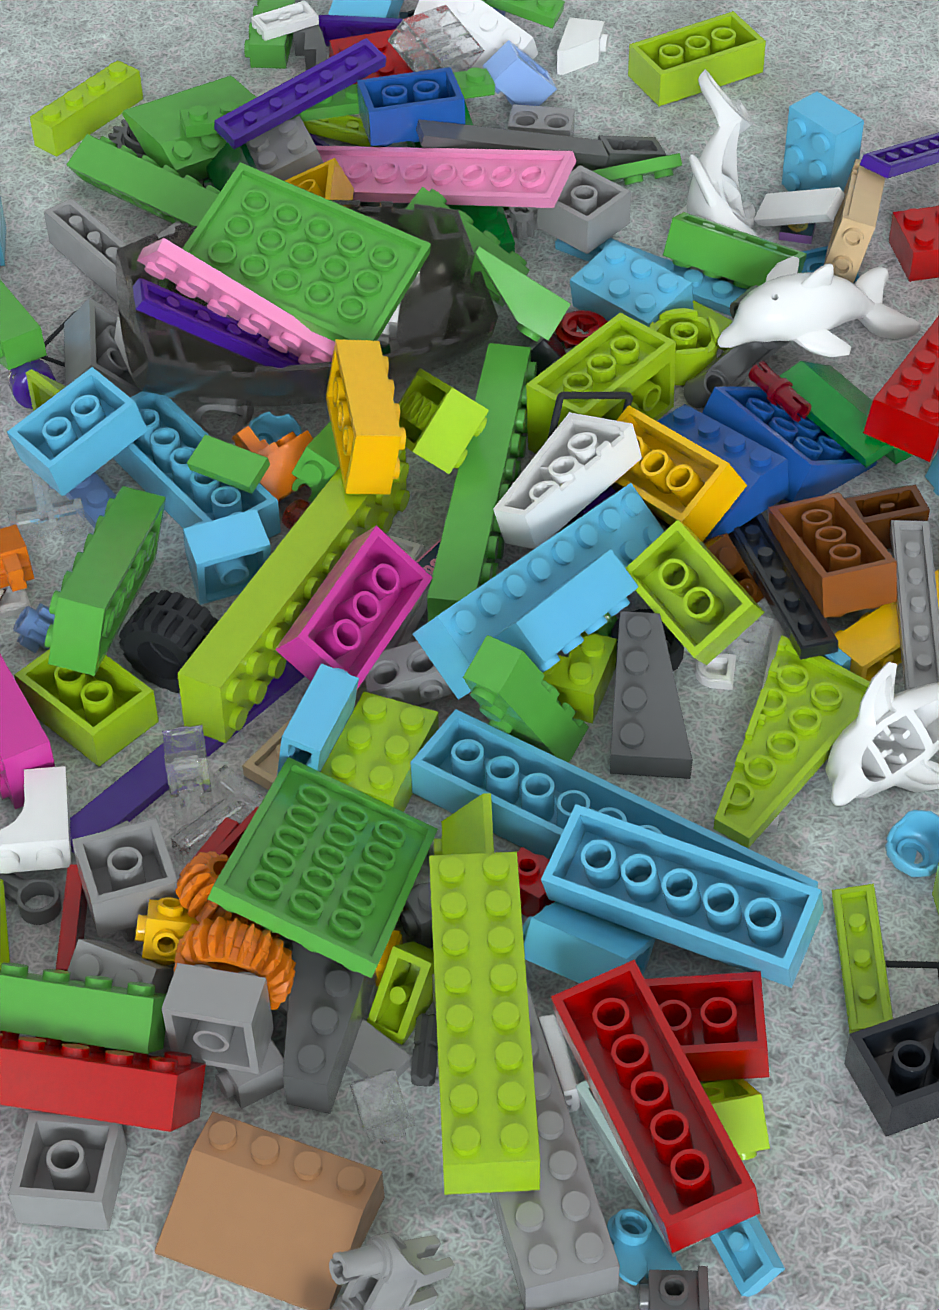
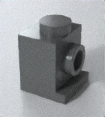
M698 1266L697 1271L649 1270L648 1284L639 1283V1310H709L708 1266Z

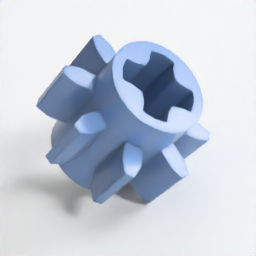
M39 603L36 610L27 606L17 618L13 628L15 632L20 634L17 642L34 653L37 652L40 646L46 650L50 649L45 647V638L50 624H54L55 615L49 613L47 606Z

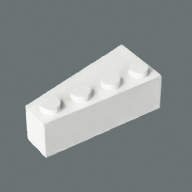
M569 412L494 507L493 511L504 542L530 549L537 548L640 461L642 455L633 424Z

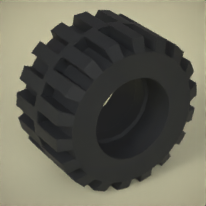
M161 590L159 593L154 591L148 597H145L120 631L119 638L121 640L119 645L124 651L125 659L131 663V667L137 673H140L144 679L162 689L179 693L178 672L217 624L218 619L213 617L205 606L202 607L196 600L191 597L187 598L182 593H171L168 590Z

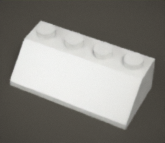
M419 0L409 26H419L425 46L459 71H467L475 67L483 69V65L508 40L532 59L538 55L534 37L482 0ZM495 92V96L498 98L504 95L503 92L499 94Z

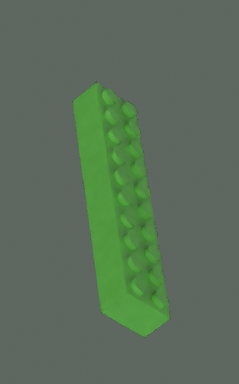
M488 344L475 402L489 410L485 416L487 423L480 435L472 437L466 447L468 450L467 456L458 468L432 575L433 578L427 595L428 622L499 574V563H495V559L503 558L505 542L503 537H501V531L493 509L512 486V482H515L521 474V461L517 460L518 457H525L526 436H523V433L528 434L526 384L533 380L537 373V362H531V347Z

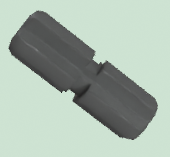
M423 1013L416 1018L415 1046L410 1075L413 1085L426 1087L432 1086L435 1083L438 1043L436 1015Z

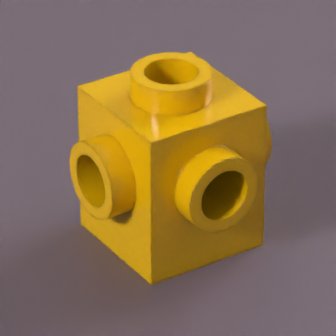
M165 897L159 900L149 899L147 915L138 914L135 941L144 942L142 958L151 959L163 965L175 963L174 959L177 954L175 951L179 940L183 938L185 931L189 930L191 924L199 923L196 919L188 916V909L181 906L179 899Z

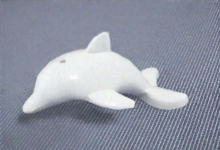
M705 69L700 74L698 82L702 94L715 114L719 125L706 144L700 158L698 159L693 154L689 157L693 176L689 185L687 204L675 216L686 212L759 237L752 230L756 216L754 205L749 200L742 202L737 173L738 136L753 125V120L741 100H731Z
M792 256L777 263L767 275L766 282L750 291L740 301L733 322L721 333L717 343L722 348H733L754 341H795L809 352L827 357L849 355L851 346L828 330L845 322L858 319L872 334L889 339L913 336L919 332L921 326L916 319L906 317L883 304V290L889 279L886 268L877 267L870 269L862 274L853 284L847 279L833 275V265L830 263L823 265L814 272L798 273L799 258Z
M887 662L871 679L860 702L858 717L842 731L833 743L825 770L832 786L831 801L834 805L844 806L853 799L868 798L893 786L912 792L939 789V764L929 760L939 750V682L908 689L894 695L897 664Z

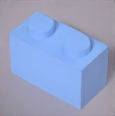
M510 40L483 65V68H487L495 83V92L497 94L503 92L511 105L540 106L557 90L548 71Z

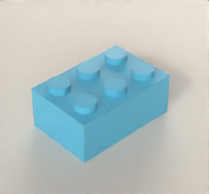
M818 91L790 105L782 185L789 192L840 187L844 191L854 162L860 158L864 120Z
M614 240L570 279L573 306L579 310L595 312L603 316L607 321H610L621 312L650 327L652 321L653 323L657 322L659 315L665 311L678 308L693 309L692 282Z
M91 367L7 431V434L20 460L63 497L148 430L136 402Z

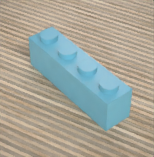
M610 549L582 568L494 638L524 651L543 673L561 660L556 653L562 650L564 654H567L584 641L580 635L582 632L586 631L590 635L608 621L604 617L607 612L612 617L628 606L630 601L627 599V596L639 586L613 550Z

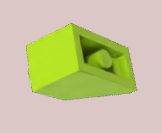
M414 941L392 947L367 1018V1022L390 1040L401 1045L405 1044L415 1029L416 1018L420 1014H425L433 1003L432 974H434V954L432 949Z

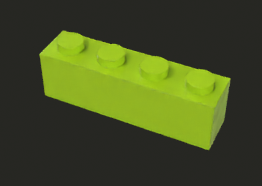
M117 60L49 105L44 106L41 110L30 116L34 145L57 157L83 140L86 134H92L122 114L123 110L129 109L143 100L140 70Z

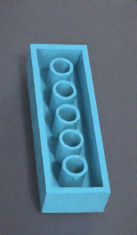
M154 385L130 397L136 402L148 431L114 456L113 459L146 492L166 497L164 510L182 528L190 527L202 521L209 522L227 517L235 512L257 509L268 539L281 532L278 500L260 483L251 494L189 469L187 465L189 458L204 435L208 434L158 386Z
M577 804L574 806L541 878L549 900L747 972L761 971V977L790 988L794 984L824 911L821 889Z

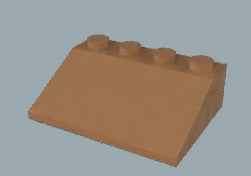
M212 1111L191 1150L155 1248V1254L305 1310L331 1309L343 1285L336 1284L332 1279L329 1270L330 1259L333 1258L332 1255L336 1252H344L362 1246L385 1198L383 1172Z

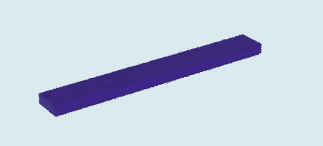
M287 660L282 675L278 679L273 678L267 686L262 702L254 704L248 712L242 729L305 677ZM183 726L70 818L71 852L75 854L72 839L106 831L125 821L130 822L224 743L185 729ZM236 730V731L234 732V734L231 736V738H232L235 734H237L239 731Z

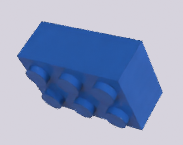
M451 67L357 80L359 115L371 146L386 147L399 142H420L416 131L418 119L465 124V99Z

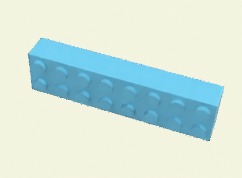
M630 483L412 634L459 700L471 692L463 676L487 635L494 638L582 568L608 550L612 549L626 568L665 531L632 483Z

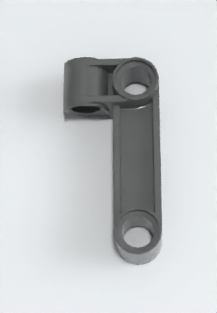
M757 285L751 286L730 304L729 309L733 319L740 301L750 291L757 288ZM754 341L728 348L694 378L685 383L683 391L687 403L694 408L705 407L714 387H736L748 377L750 370L755 364L759 367V362L768 360L780 348L789 344L790 341Z

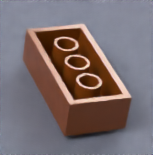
M839 492L768 507L769 527L824 618L841 617L849 612L862 609H876L884 604L897 602V561Z

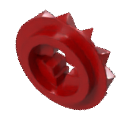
M573 311L563 316L555 329V333L559 341L564 342L567 349L580 344L608 321L595 312ZM577 326L579 327V329H582L584 332L588 333L582 334L581 332H577Z

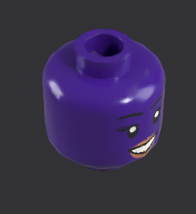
M36 359L13 368L8 375V384L16 402L24 408L33 409L26 376L27 371L32 369L56 381L49 365L41 359Z

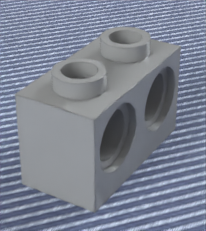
M513 104L508 129L573 137L575 109Z
M418 641L383 651L365 677L368 693L412 705L435 701L454 694Z

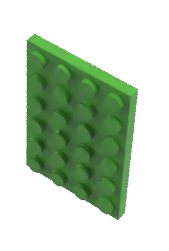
M240 162L182 249L291 314L310 331L332 341H335V339L377 341L429 256L431 243Z
M288 757L214 883L207 900L220 905L228 912L237 913L261 925L264 929L270 930V932L278 933L291 939L311 952L320 953L344 965V967L353 972H359L372 978L438 829Z

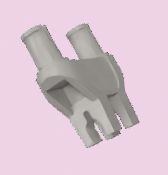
M393 1232L374 1235L370 1237L365 1246L344 1252H336L332 1255L333 1258L329 1262L332 1279L338 1285H343L347 1282L349 1284L343 1295L339 1296L333 1308L328 1310H424L434 1304L438 1293L434 1287L421 1291L417 1289L448 1278L455 1264L450 1257L440 1259L439 1261L425 1258L434 1256L441 1244L436 1235L402 1240Z

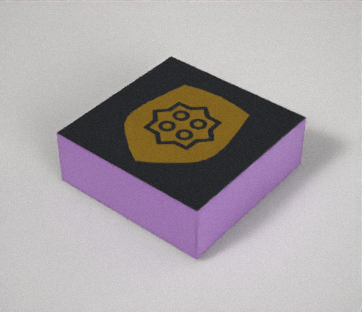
M816 223L781 225L779 240L811 244Z

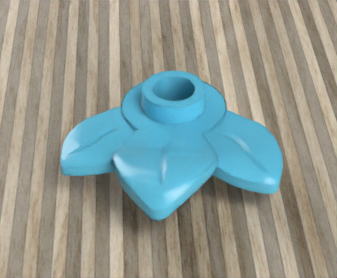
M622 1209L609 1219L606 1226L620 1265L619 1276L624 1281L636 1286L644 1277L648 1279L649 1270H682L676 1260V1256L672 1257L654 1225L642 1212L635 1209Z

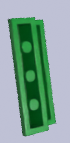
M800 361L779 375L781 378H787L793 384L792 388L811 404V411L807 417L866 468L883 456H886L895 465L913 456L863 433L873 401L832 366Z

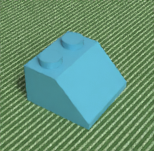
M257 509L235 512L227 517L209 522L202 521L183 528L185 553L200 605L240 594L271 555V545Z

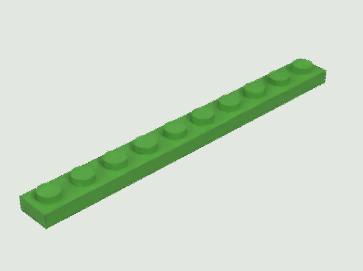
M475 67L467 71L453 72L464 99L495 95V83L487 68ZM357 84L350 85L290 119L300 116L302 121L359 114ZM251 100L241 102L226 101L219 105L211 106L195 105L189 109L179 110L180 122L186 137L217 134L214 130V120Z

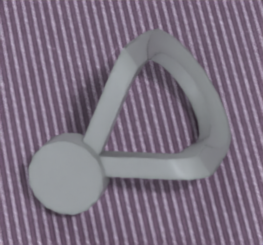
M243 400L239 408L232 405L208 402L197 409L193 421L209 436L227 443H234L232 437L242 430L244 423L250 422L254 414L253 401ZM217 410L238 415L233 434L216 435L206 430L202 422L204 412Z

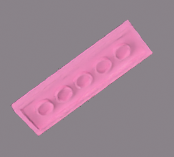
M165 238L143 248L137 261L146 266L144 269L150 275L164 280V278L169 279L177 284L176 289L190 298L197 296L207 302V308L223 317L229 315L239 321L237 325L242 330L253 335L261 334L269 339L268 344L272 348L283 353H287V351L299 357L298 362L304 367L314 371L331 367L335 341L310 331L291 314Z

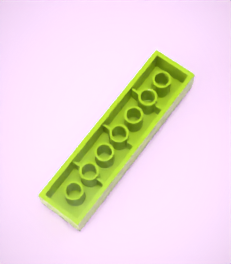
M517 851L429 856L444 1195L540 1190V1150Z

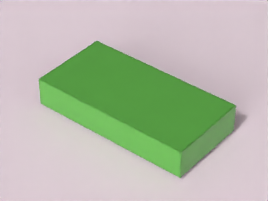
M205 434L189 458L187 465L191 471L252 494L269 468L270 463L267 457Z

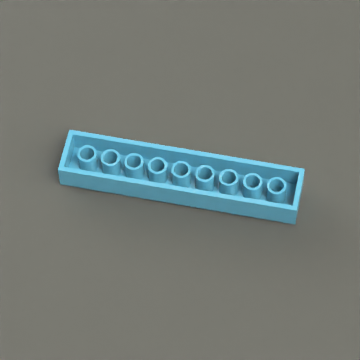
M457 709L453 711L411 761L413 794L451 813H455L481 794L491 793L493 833L534 854L543 855L549 860L574 806L577 804L818 888L817 881Z

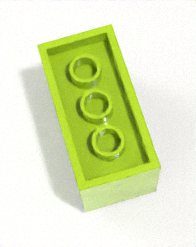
M621 312L526 384L528 450L537 454L547 441L556 398L561 392H629L633 396L631 407L656 421L674 407L676 341ZM564 399L558 426L569 412L616 421L622 414L625 399Z

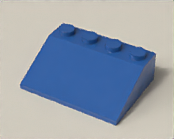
M714 387L702 412L706 416L788 459L789 496L785 497L784 500L790 503L823 496L878 464L876 461L867 468L863 466L808 417L803 419L797 413L801 421L795 422L779 405H773L769 402L767 394L760 387Z
M686 404L657 421L728 462L747 484V487L705 539L731 533L737 526H742L767 510L768 507L789 496L788 459Z

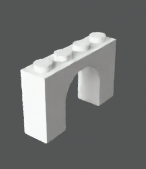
M66 766L24 769L25 802L23 810L14 822L0 830V874L68 868L72 864Z

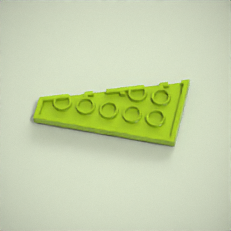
M781 635L774 660L772 659L768 670L766 682L763 689H761L746 730L742 748L738 752L730 781L727 782L715 815L713 829L749 849L829 758L833 743L842 731L858 717L860 702L870 681L823 656L800 660L789 638Z

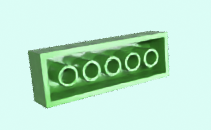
M122 486L115 499L109 498L104 516L99 515L94 534L89 533L86 538L83 553L77 552L72 572L66 571L61 591L55 590L52 596L49 613L54 614L55 618L54 624H50L45 638V647L50 648L48 664L95 676L156 559L166 497Z

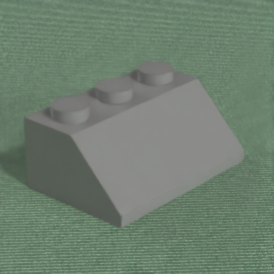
M90 298L64 323L65 386H68L93 367L129 397L146 390V380L133 381L114 340L117 317L120 316Z

